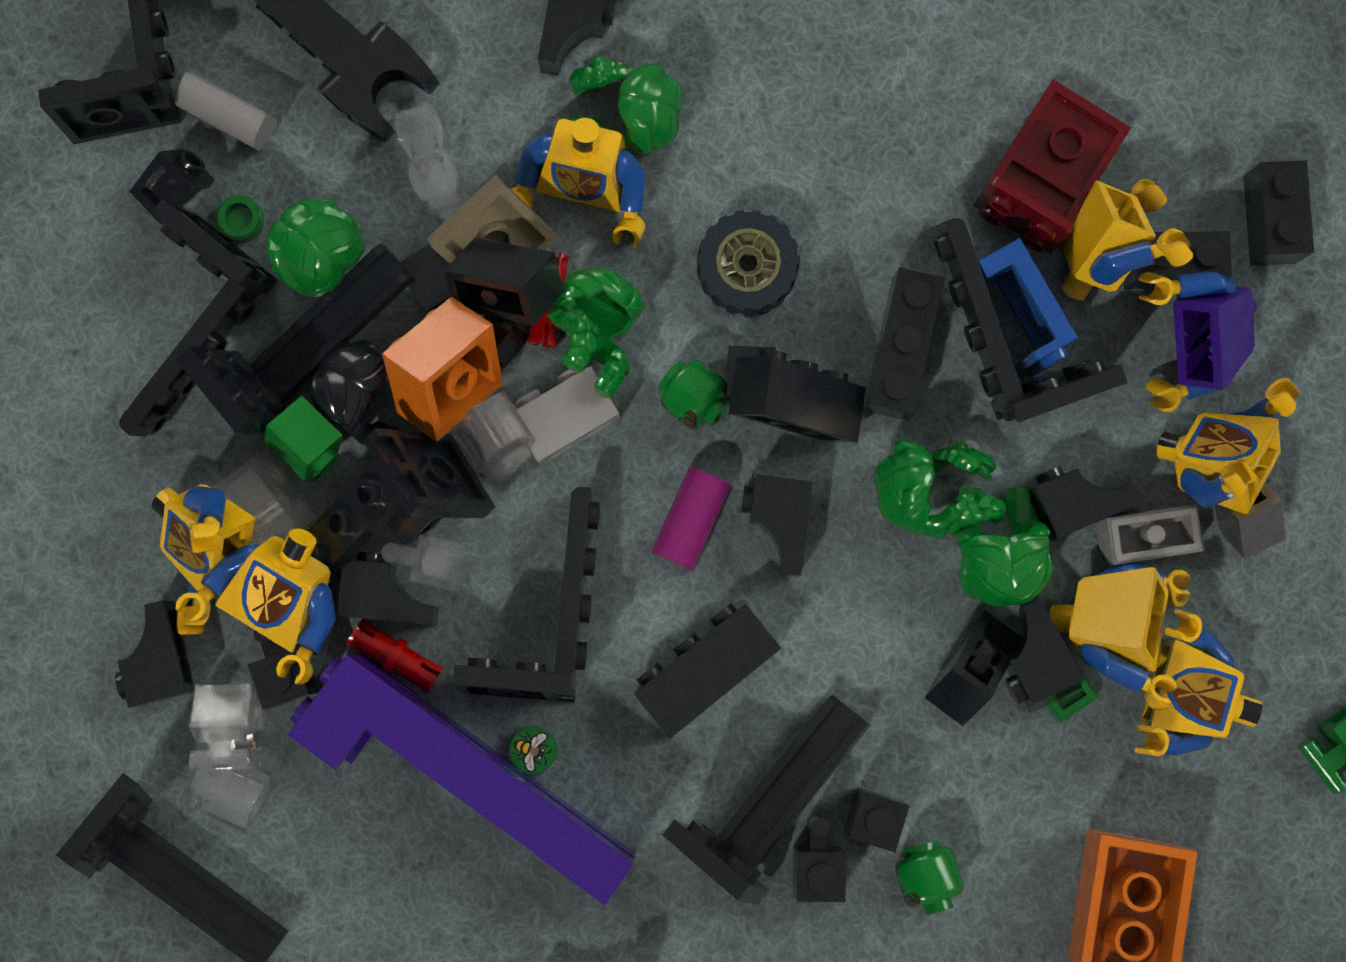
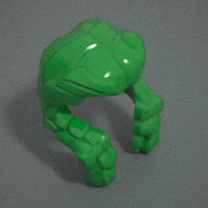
M596 56L592 60V64L573 71L569 78V84L573 87L572 91L575 95L585 91H592L597 87L606 86L614 80L623 82L620 87V97L618 98V110L626 126L624 138L626 149L632 155H651L652 151L667 146L675 139L679 131V114L683 104V92L680 83L672 76L666 74L664 66L653 63L633 68L621 62L616 63L615 61L608 60L604 56ZM577 114L569 118V120L576 121L581 118H590L594 120L600 128L607 129L601 123V120L597 117H588Z
M307 198L296 201L270 227L267 238V253L273 263L271 270L280 276L285 285L299 294L314 297L322 296L333 291L342 282L345 271H348L359 262L364 252L363 229L349 213L337 207L336 203L330 198H325L323 201Z
M590 268L578 270L569 275L563 282L564 292L549 308L547 316L558 329L565 331L570 339V346L567 348L561 363L566 365L568 369L579 373L584 371V367L590 362L591 358L603 365L604 368L600 371L594 387L595 391L602 397L610 398L617 392L619 385L624 381V375L628 376L631 372L627 355L618 345L614 344V340L630 329L635 319L641 315L645 304L639 290L633 288L629 281L611 269Z
M904 439L899 440L893 445L892 453L878 462L873 473V482L877 489L878 508L882 517L889 523L913 534L933 536L937 539H943L947 533H955L964 526L976 524L981 520L998 524L1005 518V502L994 496H989L985 492H979L974 495L969 492L957 497L954 504L949 505L941 514L929 515L932 505L928 499L935 474L948 465L953 464L980 477L992 479V472L996 470L997 465L990 455L983 452L980 453L975 448L968 449V445L964 442H957L946 449L941 448L936 450V452L928 453L924 447L915 442Z
M961 486L956 494V499L964 493L969 492L974 495L983 491L980 488H965ZM1016 486L1006 490L1005 504L1008 508V517L1012 522L1011 530L1013 533L1009 538L998 534L983 533L980 531V522L968 524L957 532L952 533L953 538L957 540L962 554L959 581L962 584L964 593L971 599H979L981 602L992 606L1024 604L1034 599L1045 588L1052 577L1053 564L1049 553L1048 538L1050 530L1035 516L1032 497L1027 486Z

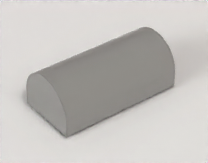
M191 71L189 73L185 72L175 94V104L177 107L256 150H261L265 147L278 124L277 119Z
M1197 504L1113 516L1103 519L1098 523L1097 537L1100 552L1104 561L1109 565L1204 551Z

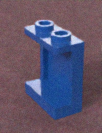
M1019 238L979 260L978 262L987 287L997 283L1035 351L1014 366L1017 374L1019 375L1031 369L1035 376L1068 356L1069 352L1066 346L1078 337L1022 240Z

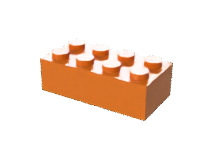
M1087 828L1067 962H1181L1198 852L1181 845Z

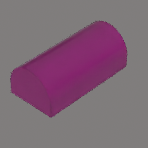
M688 467L651 553L694 571L731 485L702 470Z

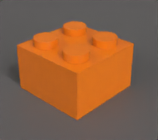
M452 296L437 309L427 313L419 324L403 337L393 341L389 348L382 353L397 413L436 442L503 385L493 324Z

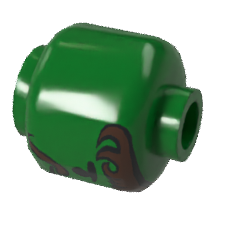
M691 360L687 363L677 362L666 373L658 388L662 392L660 400L662 407L689 429L700 428L706 423H709L711 426L716 425L725 415L730 405L725 401L727 382L725 379L699 360Z
M938 840L901 850L903 858L896 862L895 872L905 903L909 907L914 908L923 906L926 915L954 908L951 898L963 892L964 882L953 850L945 846L940 847Z

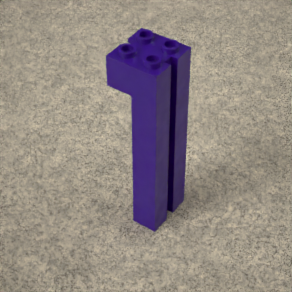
M346 654L343 659L339 657L334 658L319 679L325 685L313 699L307 696L290 718L295 725L288 736L334 770L340 766L344 759L352 764L373 735L603 905L607 903L634 865L635 852L531 776L518 770L513 763L391 674L382 671L379 665L364 654H357L356 656L354 654Z

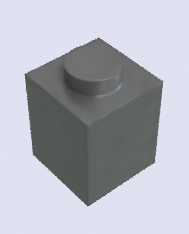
M1264 483L1248 515L1218 504L1215 505L1218 528L1221 534L1243 559L1286 540L1282 500L1266 483Z

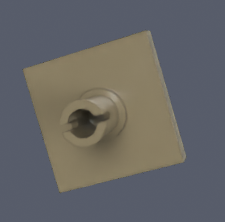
M496 174L427 238L431 247L449 263L461 253L474 237L545 251L559 239L554 231Z

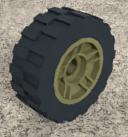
M740 210L735 211L733 215L727 216L726 214L719 218L718 223L714 226L711 225L706 231V236L704 240H701L699 246L697 275L698 280L702 284L703 292L706 296H710L715 306L726 309V312L732 315L738 313L743 314V317H752L753 314L760 313L762 315L768 313L774 306L777 308L783 303L785 297L790 294L798 275L800 255H797L798 245L796 240L790 236V230L785 224L781 225L777 221L778 218L772 215L761 214V211L752 210V212ZM755 257L757 260L756 268L752 271H744L739 266L740 258L752 259Z

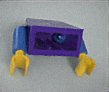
M1151 272L1142 274L1138 280L1155 284V288L1151 294L1140 295L1138 298L1155 305L1166 304L1175 294L1178 298L1173 302L1179 384L1172 385L1163 378H1153L1146 384V390L1158 397L1152 398L1148 402L1160 411L1172 412L1180 404L1181 397L1186 396L1189 400L1217 390H1224L1231 384L1234 376L1254 349L1253 314L1257 306L1253 299L1252 291L1248 287H1237L1232 279L1216 272L1180 274L1175 276V280H1170Z

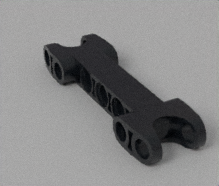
M253 0L257 4L255 7L280 29L284 27L290 33L288 36L314 59L318 56L322 60V66L330 72V75L317 87L318 91L351 122L382 142L386 143L394 135L395 130L382 117L375 106L376 98L381 88L389 82L403 80L413 83L430 95L439 86L435 75L412 47L382 21H379L364 36L324 0Z

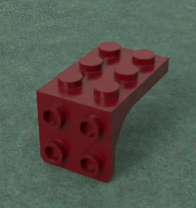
M1053 79L973 206L981 210L979 214L990 224L1001 228L1005 225L1020 234L1019 238L1027 247L1037 252L1045 250L1051 254L1073 230L1074 224L1072 222L1081 209L1094 182L1100 179L1132 127Z

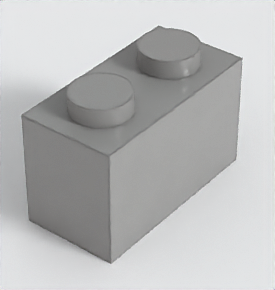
M591 366L580 373L570 369L563 372L555 379L557 386L543 394L537 389L524 395L515 402L517 409L509 413L540 466H543L621 419L612 400L602 397L595 391L594 385L597 382V375Z

